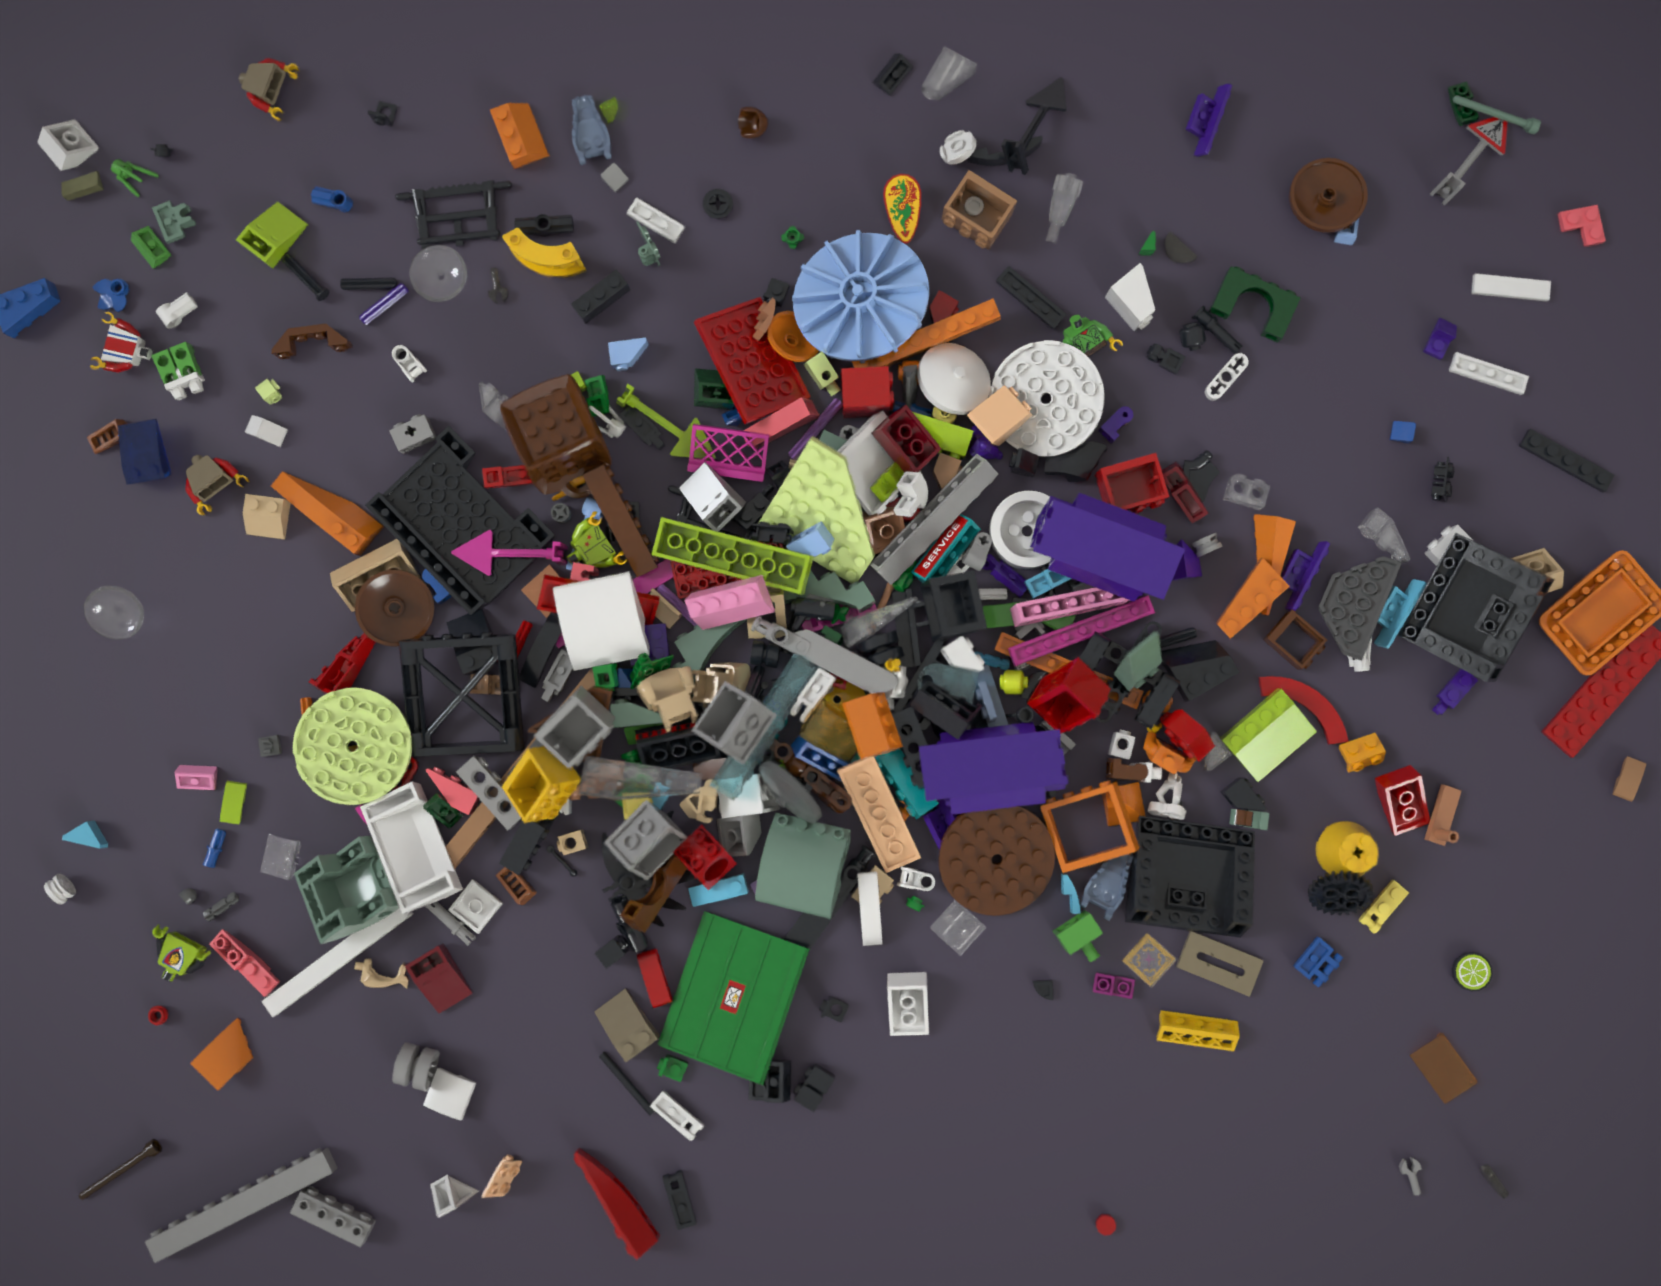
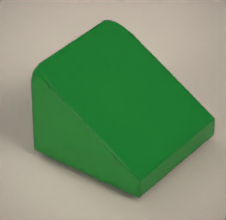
M1155 231L1151 232L1138 255H1152L1156 250Z

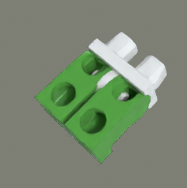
M183 342L171 347L170 350L166 349L151 355L166 390L170 391L176 400L179 401L187 397L184 390L187 387H190L191 392L194 394L204 391L202 384L204 377L197 364L191 344Z

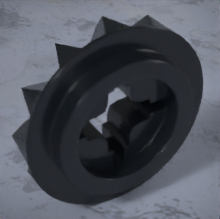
M713 189L704 196L703 208L705 213L711 218L719 220L720 218L727 217L732 211L733 200L727 191ZM717 197L719 198L720 203H723V205L720 206L719 211H717L716 206L713 205L716 203Z

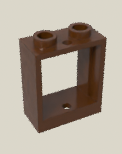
M1293 609L1287 611L1263 638L1270 647L1297 670L1307 669L1313 662V656L1315 654L1319 655L1326 646L1324 644L1327 642L1324 636ZM1291 622L1295 623L1315 641L1299 661L1276 642L1277 638Z

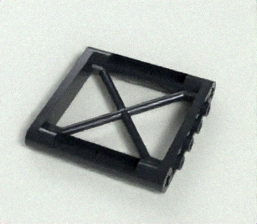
M488 631L473 636V633L468 632L454 637L451 633L442 634L441 637L435 638L434 635L429 634L422 635V638L399 640L405 718L410 727L412 738L411 756L513 752L525 749L516 634L492 635V632ZM492 645L493 655L463 689H460L425 659L424 649ZM497 661L503 725L468 695ZM421 665L456 695L427 729ZM464 701L499 732L500 741L432 744V734L454 709Z

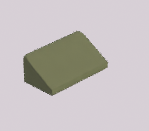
M98 171L61 183L62 196L67 201L104 189Z

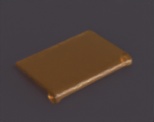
M1440 1033L1436 1036L1437 1038L1412 1053L1410 1057L1444 1104L1477 1084L1478 1081L1446 1036Z

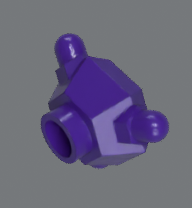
M974 425L971 428L973 430L970 440L971 447L968 449L972 457L978 454L986 460L1002 459L1003 453L999 451L997 445L992 444L980 429Z

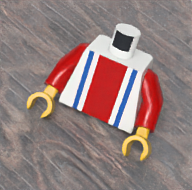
M104 312L111 316V320H101L106 324L113 323L114 326L110 325L101 359L99 357H92L90 359L97 361L99 365H90V368L97 370L101 367L106 371L120 373L131 369L133 366H139L141 358L150 360L152 349L144 347L145 340L140 338L141 335L132 324L120 318H114L111 312Z

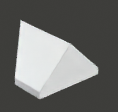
M448 1175L430 1184L436 1213L439 1218L456 1209L479 1192Z

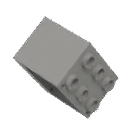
M725 681L692 731L744 765L777 715L755 698Z
M581 685L541 725L534 737L566 767L570 768L573 764L577 766L584 759L587 751L589 753L592 752L601 738L605 739L614 727L613 721L616 717Z
M645 800L604 843L627 869L648 880L688 837L665 812Z

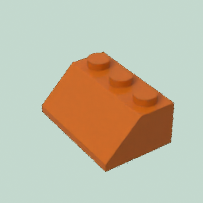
M506 103L490 109L509 161L514 169L549 156L529 103Z
M884 692L871 693L842 703L860 759L887 754L903 747Z

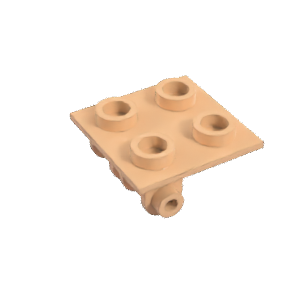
M509 1154L503 1157L482 1197L504 1196L509 1191L513 1178L519 1173L520 1165L523 1161H513L514 1157Z

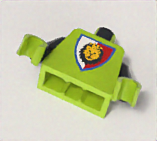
M158 924L153 929L152 934L156 937L158 964L166 968L162 978L172 982L176 974L182 976L199 970L204 966L207 957L211 954L210 951L205 953L206 947L176 931L166 935L169 929L166 926L161 930L160 924Z

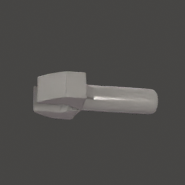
M1410 1157L1412 1166L1411 1170H1409L1406 1160L1402 1158L1399 1164L1400 1173L1408 1175L1413 1194L1416 1196L1420 1195L1421 1191L1416 1173L1418 1170H1422L1421 1165L1417 1160Z

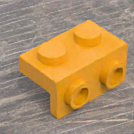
M1376 733L1339 745V750L1347 763L1346 769L1348 773L1361 771L1370 765H1378L1385 759L1386 750Z

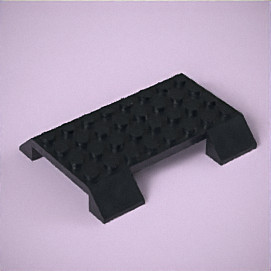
M448 426L435 438L438 442L384 494L378 492L365 506L472 616L489 605L538 557H493L491 576H488L451 554L452 550L488 530L493 531V549H546L555 537V534L529 508L516 520L506 512L466 470L476 453Z

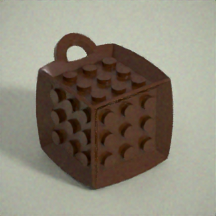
M565 374L544 381L512 396L500 404V411L508 434L534 486L545 495L563 491L572 498H584L590 495L591 491L587 483L581 488H575L570 484V481L582 476L585 471L603 462L607 466H611L612 458L594 417L591 416L582 391L573 376Z

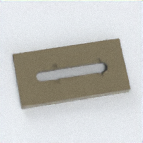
M1189 931L1176 967L1250 997L1264 960ZM1202 952L1240 967L1244 970V974L1239 976L1199 960L1197 954Z

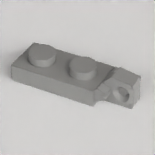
M562 649L543 682L542 688L545 689V692L541 699L547 702L551 701L554 694L559 695L573 671L568 652Z

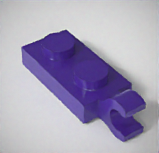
M988 554L986 560L989 563L985 562L982 568L984 570H992L990 574L996 580L1021 597L1027 590L1024 582L1026 579L1002 560L998 562L994 556Z
M1460 668L1436 696L1440 701L1433 707L1432 711L1437 715H1442L1448 707L1454 709L1478 680L1472 674Z

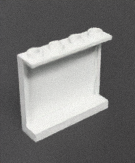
M883 411L872 415L837 451L847 459V467L850 475H852L857 500H859L860 505L869 516L876 513L879 515L884 512L888 502L894 501L898 497L897 493L899 492V489L896 488L886 501L881 502L870 489L880 475L894 463L893 459L871 434L887 418Z

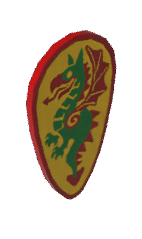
M898 174L887 181L883 197L893 231L901 242L907 244L913 238L918 226L921 208V189L914 177L908 174Z

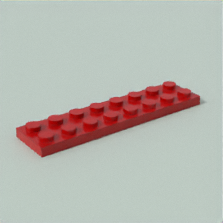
M1651 625L1598 671L1590 675L1541 732L1570 758H1574L1661 658V632Z

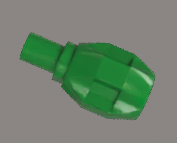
M916 561L892 584L895 590L904 592L910 587L913 582L911 571L917 565Z

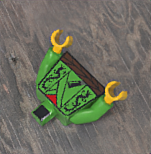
M1080 315L1072 316L1069 320L1071 326L1063 332L1064 339L1062 343L1076 347L1087 357L1108 345L1107 341L1110 342V349L1113 351H1117L1114 348L1115 342L1123 346L1122 341L1114 339L1113 334L1104 324L1096 320L1090 321L1086 317L1081 319Z

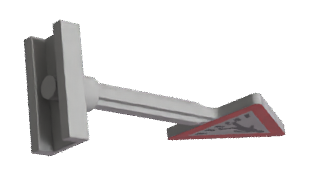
M1491 117L1470 124L1467 129L1477 136L1480 142L1454 174L1450 172L1431 191L1430 195L1433 196L1435 193L1440 195L1444 199L1442 204L1445 206L1466 184L1461 180V177L1487 145L1502 156L1505 153L1508 122Z

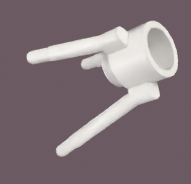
M610 405L609 412L615 418L611 420L593 406H589L590 410L608 423L606 426L608 430L598 426L601 432L611 438L614 436L618 438L626 428L624 421L615 413Z
M1372 637L1362 661L1358 659L1353 660L1352 657L1347 656L1349 667H1354L1355 672L1370 670Z

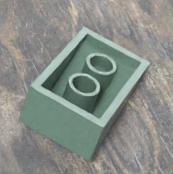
M1155 631L1128 653L1114 672V675L1129 691L1134 687L1136 689L1141 687L1146 682L1144 679L1148 675L1153 677L1160 670L1158 666L1161 664L1162 658L1158 633Z
M615 700V704H610L611 714L616 717L613 721V728L663 723L658 712L630 703L629 700Z

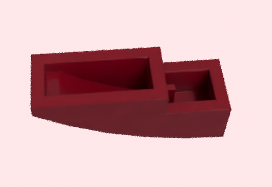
M1177 461L1162 470L1166 485L1191 523L1209 514Z

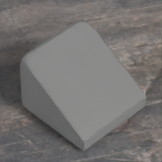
M612 163L601 174L602 180L614 192H617L629 180L615 163Z

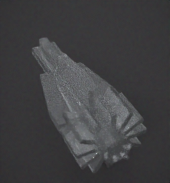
M1074 174L1056 175L1052 188L1054 193L1048 221L1051 222L1046 238L1048 242L1056 243L1061 226L1065 225L1076 198L1080 196L1084 182L1076 179L1077 176Z

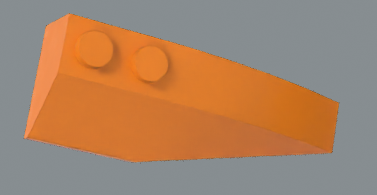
M283 471L271 485L274 490L309 519L358 556L362 555L384 527L355 503Z

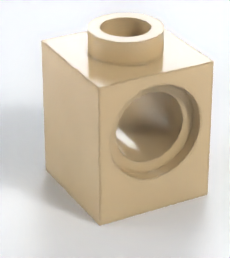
M583 829L558 837L557 847L559 852H563V856L589 848ZM570 837L576 840L574 848H570L567 845V840Z

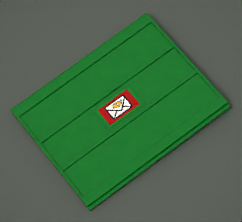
M704 911L657 1045L764 1085L809 949Z

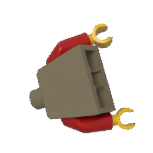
M267 58L259 63H251L247 72L240 74L239 81L242 84V89L247 92L246 96L253 106L266 113H271L275 120L281 121L275 116V113L281 112L284 114L283 111L278 107L272 108L270 106L275 105L286 72H288L291 78L295 79L298 76L291 71H299L296 64H289L287 66L284 62Z
M195 455L191 459L193 465L186 470L188 478L186 479L185 490L193 503L198 505L197 512L200 515H205L202 508L205 506L208 512H211L212 508L209 504H204L203 502H206L233 482V477L240 487H244L240 484L241 478H245L247 482H249V479L244 475H239V471L227 460L217 457L212 459L208 455L204 457Z

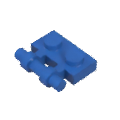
M1317 936L1294 963L1293 967L1309 980L1313 975H1316L1317 978L1312 983L1319 988L1323 982H1327L1330 973L1340 966L1339 963L1343 957L1336 953L1331 958L1329 955L1334 949ZM1326 961L1328 964L1321 972L1318 969Z

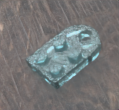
M938 663L930 664L919 673L917 688L918 691L922 688L921 679L923 676L928 675L932 678V683L950 690L949 694L953 696L967 698L966 701L972 704L979 672Z

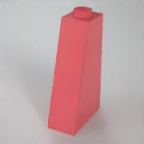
M801 397L743 431L769 434V442L817 419L820 415L812 400ZM756 438L752 443L756 448L764 445L765 439Z

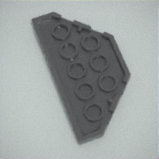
M1382 556L1373 562L1354 566L1343 573L1332 574L1318 610L1343 655L1362 661L1402 562Z

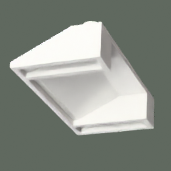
M410 782L361 806L362 813L402 914L442 900L463 890L435 818L423 808V805L427 802L421 784Z

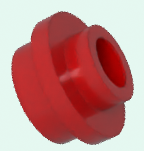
M154 1006L149 1010L148 1019L153 1025H162L168 1019V1011L163 1006ZM157 1012L161 1013V1018L156 1016Z

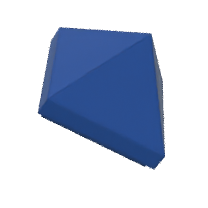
M736 408L722 414L728 426L737 427L742 421Z

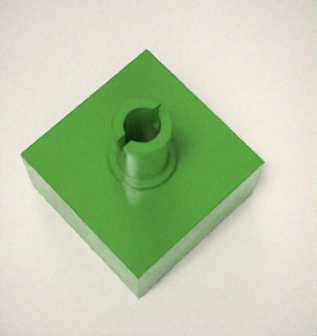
M1083 910L1080 912L1081 914H1077L1054 929L1053 933L1068 954L1071 955L1081 948L1089 962H1092L1100 954L1096 951L1091 941L1103 934L1092 915Z

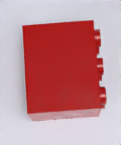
M888 366L842 368L843 418L871 417L881 411L889 416V411H893L894 393L892 391L893 374L889 372Z
M1156 453L1100 468L1095 474L1102 501L1135 514L1143 512L1149 506L1150 509L1160 507L1169 498Z
M1078 657L1042 677L1027 704L1054 730L1060 729V734L1066 731L1070 732L1079 724L1083 725L1091 718L1095 719L1101 713L1102 705L1108 700L1111 688Z

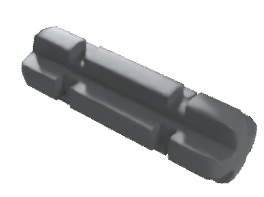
M232 892L227 896L228 898H223L214 904L212 909L209 908L204 911V918L207 921L216 918L215 915L219 916L231 907L230 905L238 903L240 901L239 896Z

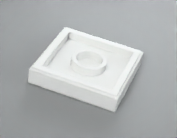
M472 879L448 911L479 934L503 902L476 880Z

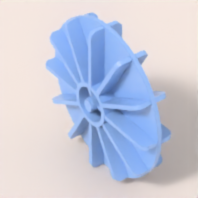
M856 230V234L841 237L831 243L825 241V246L813 255L806 265L802 264L800 267L801 273L792 296L795 319L803 336L813 347L831 359L860 361L862 364L866 360L881 357L891 351L896 353L898 351L897 348L906 342L917 329H920L922 326L921 321L928 306L930 297L929 282L919 257L906 244L895 239L894 235L861 233V230Z

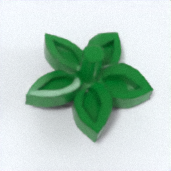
M836 604L831 623H836L838 619L842 622L846 621L845 615L848 613L849 608H841Z

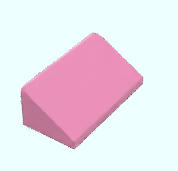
M179 765L174 772L177 789L216 790V766Z

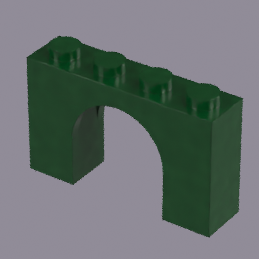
M1231 266L1224 276L1209 312L1226 320L1231 314L1239 295L1246 292L1258 293L1265 298L1269 305V317L1261 332V336L1278 343L1283 338L1301 297L1296 296L1297 294L1291 290L1285 291L1279 288L1273 282L1267 283L1263 281L1258 275L1247 274L1240 267Z

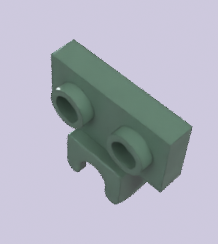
M169 200L152 207L163 237L168 244L185 238L183 228L186 229L196 224V221L190 216L185 217L187 213L191 212V208L185 203L174 207L173 203Z

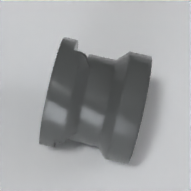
M557 503L551 509V516L556 522L565 524L570 521L572 512L566 504Z

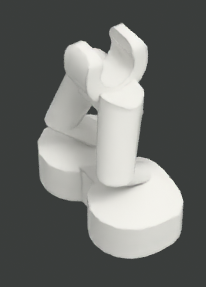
M1169 773L1168 780H1165L1157 791L1156 796L1159 802L1149 803L1148 812L1151 815L1182 820L1185 818L1186 810L1179 805L1183 786L1181 783L1182 778L1177 773L1175 775ZM1169 789L1173 790L1172 804H1166L1163 797Z

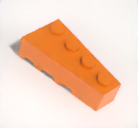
M1261 557L1216 624L1231 639L1290 586Z

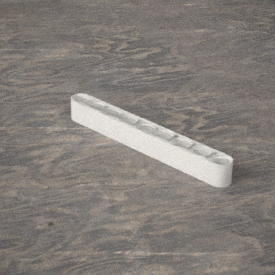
M399 908L379 922L351 934L262 1001L263 1005L272 1017L277 1016L414 913L410 911L402 914Z

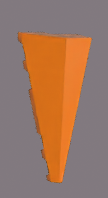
M1254 514L1257 562L1261 557L1264 558L1281 575L1296 521L1278 516ZM1272 603L1261 611V615H1269Z

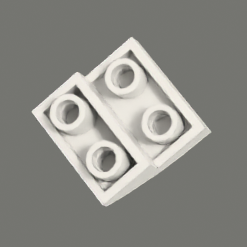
M437 1068L424 1106L446 1116L463 1120L476 1082L462 1075H455L443 1068Z

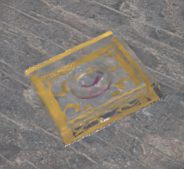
M1147 932L1125 956L1122 962L1152 988L1177 959Z

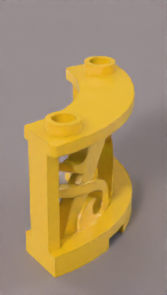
M518 227L502 236L518 261L537 274L547 277L566 278L587 271L571 242L559 246L541 245L526 237Z

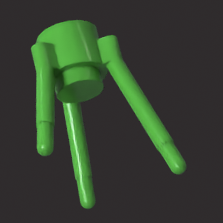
M115 160L111 165V171L117 175L116 178L136 197H139V194L125 180V178L132 177L142 182L140 177L132 173V169L154 177L159 176L157 173L136 166L129 161Z

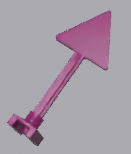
M492 530L486 531L451 551V554L488 576H491L493 557H539L552 559L558 565H567L568 563L562 559L564 557L563 550H568V546L562 542H553V548L493 549Z

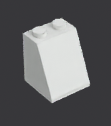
M1139 263L1111 286L1105 296L1133 331L1138 328L1142 330L1150 323L1149 321L1153 319L1152 314L1155 311L1143 265Z
M760 774L716 780V791L720 802L719 811L722 818L780 810V806L775 801V797L767 788Z

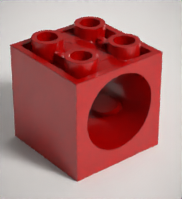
M702 825L673 851L708 891L737 864Z

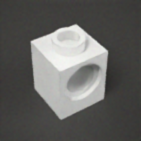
M1119 730V733L1114 732L1108 755L1130 760L1135 737L1130 736L1131 732ZM1121 738L1127 743L1123 750L1118 747V741Z

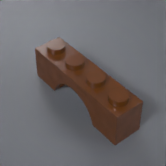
M671 855L654 873L653 883L649 892L639 900L630 899L620 917L631 928L645 933L687 867L675 855Z

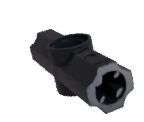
M540 214L537 217L515 218L514 221L515 228L518 227L524 235L540 234L542 236H550L556 233H572L574 230L572 215L547 216L546 214ZM543 222L549 223L546 228H540V225Z
M621 895L613 898L610 905L618 920L616 923L618 930L626 937L633 952L643 951L648 947V941L644 933L631 928L620 917V914L629 902L627 896Z

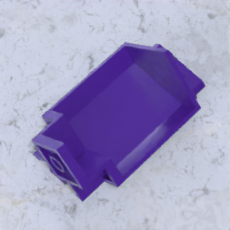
M1082 493L1077 495L1073 503L1050 496L1037 517L1030 544L1034 552L1051 558L1048 570L1135 602L1139 595L1142 596L1143 593L1164 600L1185 551V548L1166 542V525Z
M1033 722L965 730L959 739L951 736L948 732L940 733L941 741H937V744L919 746L926 801L945 799L946 807H950L951 815L1045 803V791L1065 789V784H1068L1064 769L1063 748L1061 749L1060 729L1036 732Z

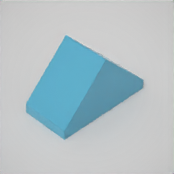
M86 821L62 837V840L99 849L108 847V842L95 821Z

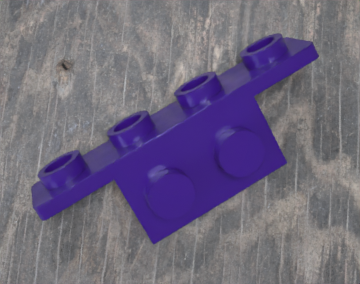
M1230 83L1218 87L1214 100L1204 94L1197 96L1186 127L1187 131L1200 138L1194 153L1196 157L1207 155L1212 148V141L1218 131V125L1224 114L1226 102L1231 95L1232 85Z
M1328 541L1319 542L1312 556L1299 549H1294L1281 575L1283 580L1290 586L1287 589L1293 592L1285 606L1286 610L1293 609L1295 611L1301 606L1305 592L1311 587L1313 576L1318 573L1322 559L1329 552L1328 547L1330 543Z
M945 799L937 800L939 804L934 807L935 810L923 816L939 850L943 835L950 824L957 818L955 814L951 815L950 807H946Z

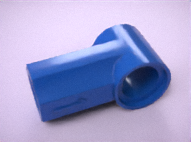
M317 186L312 189L311 202L314 204L335 208L341 212H348L353 206L352 199L341 190L334 191ZM344 198L343 203L339 204L340 199Z

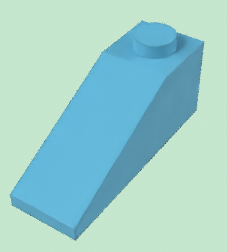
M744 873L720 879L709 891L703 884L688 888L693 907L737 897L749 892Z

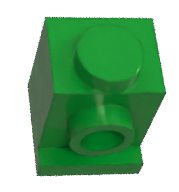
M617 663L592 667L595 686L615 691L614 687L619 686L616 670ZM607 674H609L610 681L606 680Z

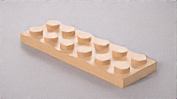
M875 756L860 759L839 768V776L852 798V803L885 873L920 859L921 855Z

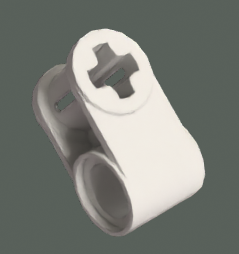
M403 345L394 347L392 357L412 383L422 372H427L426 368L409 349ZM406 351V357L400 360L398 357L400 352Z
M901 866L902 873L900 882H897L898 886L929 891L934 887L935 878L931 873ZM907 873H909L908 881L906 882ZM925 876L932 879V884L928 887H924L921 884V879Z

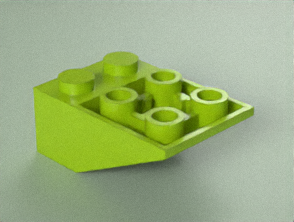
M277 202L249 223L237 237L236 241L273 269L308 224Z

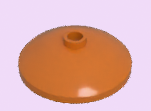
M783 311L773 316L771 324L767 329V337L771 346L779 355L794 362H805L817 355L819 350L813 347L803 336L797 325L794 311Z

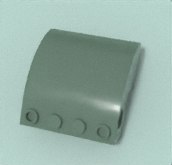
M775 813L761 858L755 901L831 919L841 888V871L851 843V830L819 822L812 824L798 817Z
M359 836L336 854L318 855L294 873L320 944L331 942L363 930L400 908L372 836Z

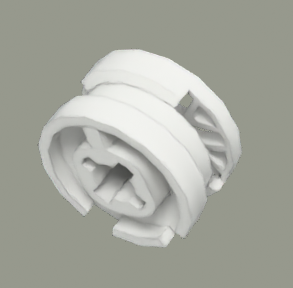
M62 874L55 875L53 880L47 881L44 885L48 896L60 905L76 894V889L72 882Z

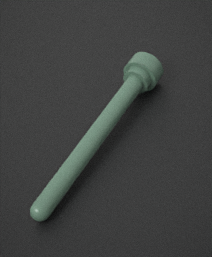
M1458 95L1453 97V102L1522 126L1526 133L1532 135L1537 133L1541 124V120L1536 118H1528L1526 120Z

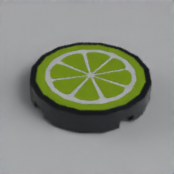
M1465 952L1453 962L1452 977L1462 989L1471 992L1480 991L1491 982L1493 975L1492 966L1483 955L1475 952Z

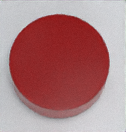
M1102 1214L1096 1219V1228L1100 1234L1108 1236L1115 1231L1116 1222L1111 1215Z

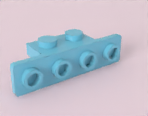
M1412 579L1405 592H1402L1396 586H1392L1378 620L1383 629L1375 640V645L1387 649L1390 648L1427 585L1425 581Z

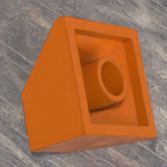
M1139 781L1118 785L1130 821L1136 822L1139 816H1146ZM1109 791L1102 793L1107 825H1119L1120 822Z

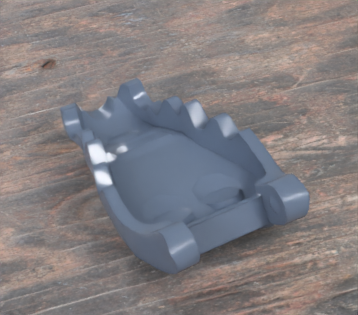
M584 95L572 99L574 112L572 141L580 165H585L587 158L604 155L606 160L611 159L609 133L596 110L592 96Z
M1132 853L1106 860L1085 886L1080 907L1086 908L1088 902L1106 910L1103 918L1110 921L1113 913L1124 898L1125 885L1129 874L1128 869L1134 858Z

